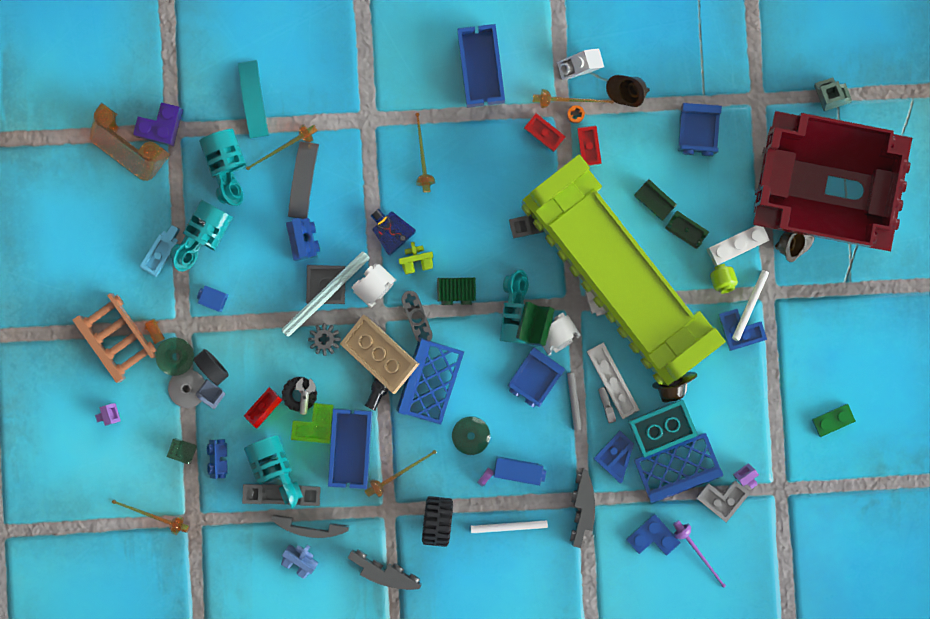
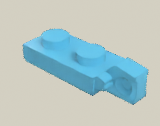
M172 225L167 233L163 231L161 235L159 234L141 263L140 268L157 277L170 257L171 249L178 242L176 236L180 229Z

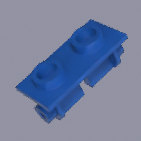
M218 439L217 443L216 440H209L207 454L210 455V463L207 465V472L210 478L217 479V475L218 478H226V474H228L227 460L220 461V457H227V443H225V439Z

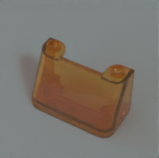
M101 103L93 116L90 131L91 142L143 181L151 180L171 154L154 142L144 143L139 150L116 133L119 129L115 122L118 114Z

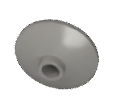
M193 370L177 372L171 378L168 385L171 400L176 405L184 408L197 406L202 401L198 399L196 393L205 380L198 372ZM185 385L190 387L187 393L183 391Z

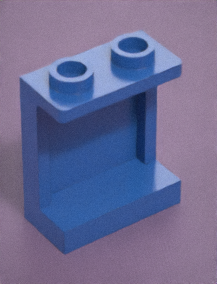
M683 103L681 105L678 151H683L685 155H694V152H701L702 156H713V153L716 154L718 152L719 119L722 106Z
M533 347L509 382L508 386L511 387L509 391L517 397L521 394L527 398L525 402L533 408L536 405L540 407L566 369Z

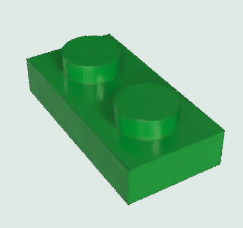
M848 404L812 419L820 437L856 422Z

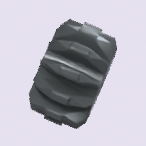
M326 323L322 325L323 330H321L319 325H316L315 328L318 332L310 331L315 337L308 338V341H315L310 348L313 349L318 346L316 354H319L321 349H323V356L327 355V349L333 354L332 346L337 349L339 348V345L334 342L341 341V338L334 337L339 334V331L336 330L332 333L333 325H330L327 330ZM323 334H327L326 337L330 338V340L326 342V345H323V342H320V338L323 337Z

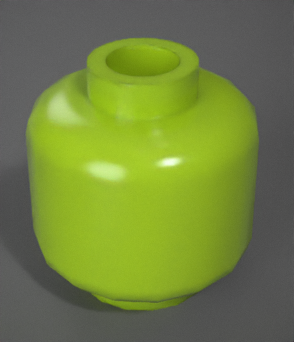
M725 264L715 266V270L710 274L715 291L725 294L735 290L738 280L733 267L725 266Z

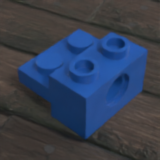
M309 218L292 219L291 222H286L293 260L299 261L318 257L317 252H320L318 240L314 241L313 233H316L314 222H310ZM304 234L308 235V241H305Z

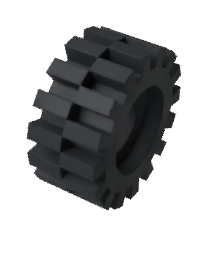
M295 377L287 381L282 390L284 404L289 409L297 412L300 411V402L294 400L292 392L296 388V383L301 378H304L302 385L305 390L309 387V379L305 377ZM316 389L315 392L312 391L309 394L308 409L317 400Z

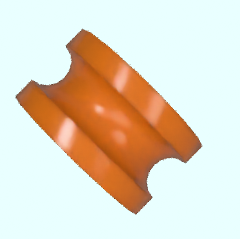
M578 105L570 107L567 113V117L572 123H580L585 116L584 109ZM576 109L579 110L581 117L573 119L571 112H575Z

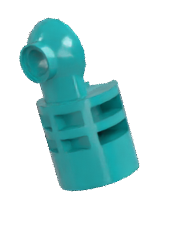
M234 129L218 131L199 140L211 176L213 178L216 177L219 188L216 190L217 199L223 204L240 205L243 201V191L233 172L246 167V163Z
M201 200L183 231V234L186 236L182 243L176 244L170 251L174 267L181 272L190 269L197 260L198 250L202 244L215 251L233 217Z
M522 269L516 270L510 276H506L503 281L504 291L509 293L508 303L504 302L500 341L528 344L516 338L525 305L524 297L529 286L527 274Z
M279 436L268 437L245 447L244 451L256 482L260 485L280 478L283 486L279 487V491L284 504L290 503L293 509L298 499L302 498L303 495L298 482L292 483L289 473L292 470ZM277 456V459H273V460L267 461V462H265V463L259 465L260 462L269 460V459H271V458Z

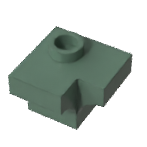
M834 78L817 82L814 85L824 111L852 102L846 83L839 84V81L835 82Z

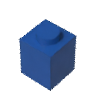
M204 286V289L201 288L197 295V299H199L198 304L218 312H222L228 298V294L208 286Z

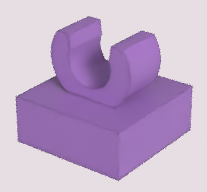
M116 403L99 407L101 413L95 415L97 422L104 421L105 426L121 421Z
M749 463L733 474L743 486L747 484L753 489L758 485L754 478L759 474Z

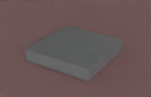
M307 265L306 303L308 304L346 266ZM345 283L324 304H345Z

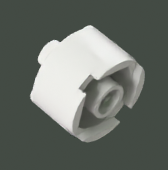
M376 263L365 271V278L363 277L361 280H358L352 286L354 293L370 308L376 304L375 301L377 299H381L396 281L388 271Z
M561 313L551 323L546 345L543 346L548 356L552 355V350L556 353L571 344L574 336L577 338L581 336L569 315L565 316L564 313Z

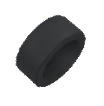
M203 349L194 357L196 365L215 385H219L229 376L222 364L208 350Z

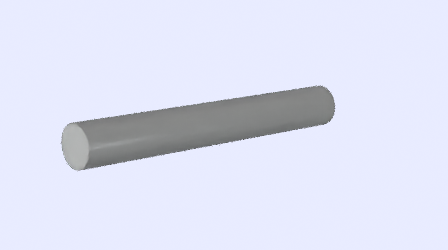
M567 373L574 430H581L575 373Z

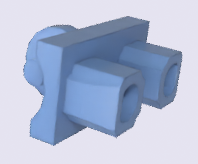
M308 544L305 549L299 545L296 548L289 545L282 555L281 565L290 569L294 563L300 567L297 575L305 579L309 574H312L319 562L312 559L314 555L308 552L311 547Z

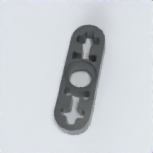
M414 291L405 292L402 296V303L416 340H419L418 335L421 332L419 328L415 330L414 326H420L425 322L427 326L423 327L425 332H429L427 340L431 341L432 331L419 296ZM408 294L416 297L413 303L415 306L419 304L420 309L408 311V308H411L410 303L405 302ZM414 312L422 314L423 319L421 322L415 323L412 321L411 317Z

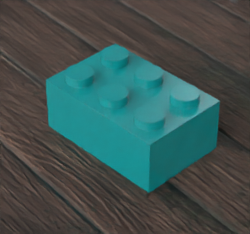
M682 399L628 421L642 457H647L698 436L685 402Z

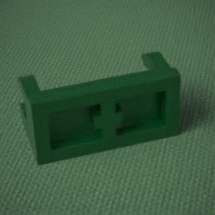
M679 211L674 213L665 227L666 230L695 249L702 244V241L709 233V231Z

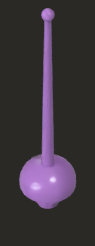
M679 520L673 524L676 528V532L673 534L674 537L680 540L686 539L722 584V587H726L689 537L691 533L690 524L682 525Z

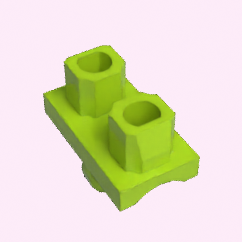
M411 242L412 248L404 249L406 255L413 253V256L399 259V264L402 265L406 275L415 273L413 263L421 261L423 271L433 269V252L417 255V252L424 251L423 245L416 247L415 242Z

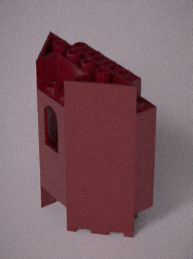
M775 111L773 123L767 136L766 148L764 147L762 152L764 153L758 189L755 190L756 200L754 202L755 216L753 225L891 252L895 230H898L900 219L897 218L898 212L903 207L901 196L907 187L905 175L910 170L911 163L908 160L913 138L894 134L893 130L806 113L794 115ZM828 176L859 182L863 186V195L859 199L853 200L825 194Z

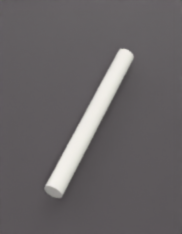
M765 270L761 271L732 339L735 341L740 340L769 273Z
M544 520L471 526V533L548 528V522Z

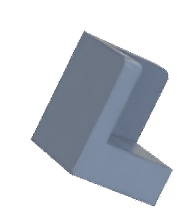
M206 379L197 391L196 396L199 400L215 409L225 396V392Z

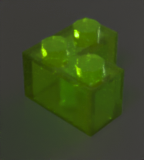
M314 403L312 422L293 420L291 440L330 444L335 405Z

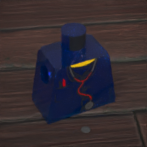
M377 209L371 215L372 219L377 223L372 230L389 256L416 233L412 226L394 212H390L385 216L380 209Z

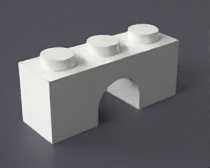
M754 226L707 248V251L714 266L770 240L764 227Z

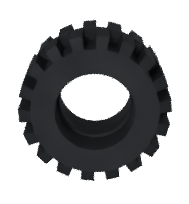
M428 496L426 499L422 532L423 545L447 547L449 544L453 514V501L451 498Z

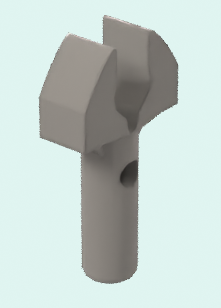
M301 378L296 383L295 390H299L301 393L299 413L302 415L307 414L309 394L312 391L315 392L316 385L311 378L309 379V387L306 391L302 385L304 378Z
M601 387L598 391L604 405L608 423L616 422L606 388Z

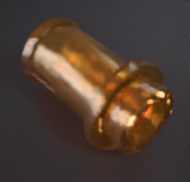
M152 319L144 324L146 326L144 329L148 330L154 344L164 340L165 337L157 324L159 322Z

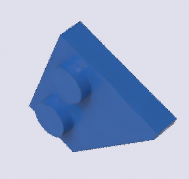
M619 430L594 457L620 484L624 480L634 443Z

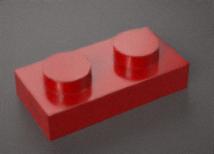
M537 113L524 127L527 132L552 152L566 138V136Z
M597 126L577 128L581 157L588 166L602 164Z
M269 387L245 413L244 417L255 428H258L280 404L282 399Z

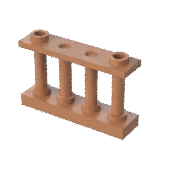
M110 293L107 296L111 302L88 318L78 315L73 319V322L115 382L120 383L126 379L123 374H125L128 368L147 355L151 358H156L155 352L157 350L151 342L148 343L127 314L122 306L124 302L119 295L115 296ZM116 308L122 317L100 333H94L91 329L92 324ZM127 323L133 333L112 348L105 349L102 345L103 339ZM138 339L144 348L121 365H116L113 360L114 355Z

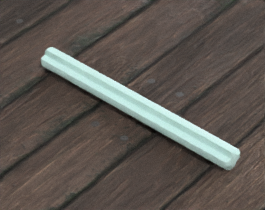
M361 252L282 328V332L288 337L291 336L370 259L365 252Z

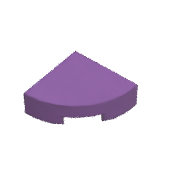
M488 467L477 483L484 486L492 477L494 471Z

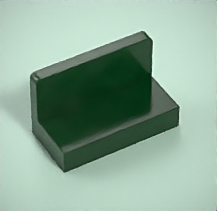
M649 179L634 195L662 221L677 206L672 199Z
M525 302L516 338L530 345L545 346L555 309Z

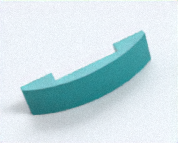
M254 60L238 63L250 138L269 136L258 62Z

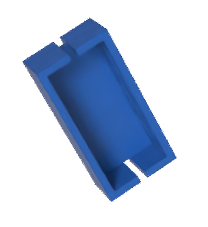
M496 24L478 26L479 33L476 34L475 26L457 29L467 108L484 106V102H487L488 105L505 103Z
M333 409L328 487L346 488L347 483H350L349 488H368L373 411L354 410V414H352V410Z

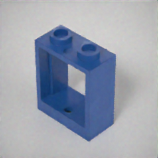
M497 456L494 477L540 486L541 482L545 481L546 469H543L544 466L542 464Z

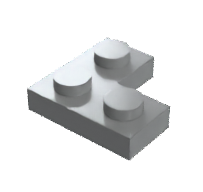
M735 480L723 495L707 483L696 499L727 523L749 496L750 492Z

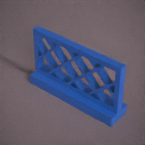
M419 337L413 359L419 365L405 381L396 409L397 412L441 425L464 351ZM430 346L437 347L441 355L431 360L428 354ZM451 352L459 354L457 361L449 365L445 356ZM443 357L447 367L437 371L433 362ZM431 363L435 373L425 378L422 372L423 367ZM449 369L452 374L451 380L443 383L439 374ZM437 375L441 385L431 390L427 380ZM425 382L429 391L419 396L416 390L417 386ZM443 387L446 392L445 398L437 401L433 392ZM432 394L436 403L425 407L421 399ZM418 400L424 408L417 413L410 411L412 403ZM438 406L440 410L438 419L430 417L427 410Z
M706 433L647 457H640L634 460L650 504L723 477V472L719 467ZM704 439L706 444L704 453L693 448L696 441ZM683 446L690 449L686 459L675 455L679 447ZM691 451L702 455L698 465L688 461ZM663 453L672 456L668 466L657 462L659 456ZM704 456L712 459L715 467L709 469L701 467ZM673 458L684 462L680 472L670 468ZM648 460L654 463L650 473L642 470L640 462ZM686 463L697 467L694 475L688 476L682 473ZM656 464L666 468L663 478L652 474ZM668 470L679 474L675 482L671 483L664 480ZM650 476L661 481L659 487L651 491L648 486Z

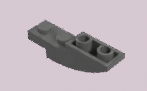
M583 468L581 472L577 473L575 483H578L577 491H573L571 502H574L573 506L581 508L580 512L576 511L574 522L577 523L576 530H572L570 536L573 547L581 548L585 530L593 531L595 521L594 490L588 471Z
M359 549L357 551L352 550L348 556V559L364 568L360 573L361 576L377 584L406 590L420 589L422 585L417 576L411 573L407 575L403 572L404 569L396 563L393 565L389 563L387 568L383 569V564L377 560L370 561L366 558L367 554Z

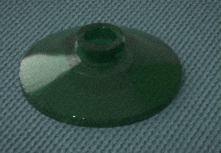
M176 337L169 338L159 345L156 351V362L164 373L171 376H179L186 373L192 367L194 351L186 340ZM178 353L179 359L174 360L173 354Z
M465 417L454 426L452 440L460 452L467 455H475L482 452L488 446L490 430L487 424L480 418ZM470 432L475 434V438L472 440L467 437Z

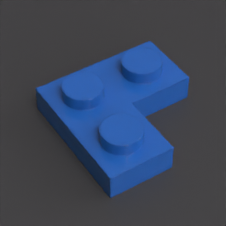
M738 309L718 314L729 351L767 340L762 321L745 326L740 340H733V334L741 319Z
M655 514L626 539L639 554L654 541L666 556L681 543Z

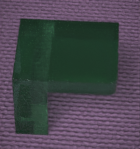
M174 438L167 457L185 464H191L197 445Z

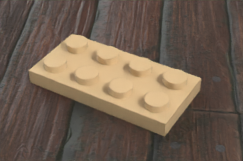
M364 314L340 343L344 349L394 394H396L419 365L417 361Z

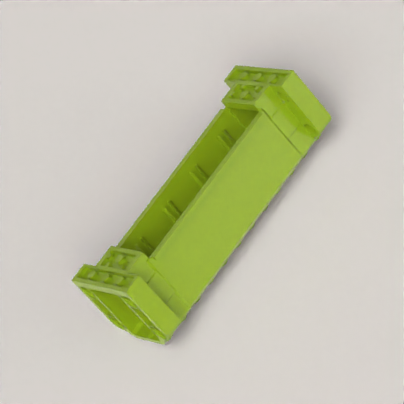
M579 154L522 199L523 205L521 208L527 216L531 215L534 218L533 224L539 231L543 230L547 235L545 239L550 246H556L559 250L557 255L560 259L570 264L569 270L575 277L579 276L583 281L581 285L587 293L591 291L595 296L593 301L596 305L606 310L607 313L604 315L611 323H616L619 327L616 330L623 339L627 337L631 342L629 347L635 354L639 353L642 359L640 361L647 369H652L655 373L652 376L656 382L661 385H669L686 374L726 341L718 330L710 325L700 311L692 313L600 194L597 193L601 190L602 185L591 173L590 167Z

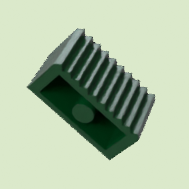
M437 278V301L441 302V305H453V301H461V305H472V301H476V278Z

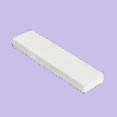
M604 342L586 351L621 418L624 419L639 411Z

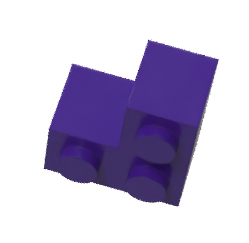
M161 102L157 120L138 116L133 135L137 138L174 147L183 109Z

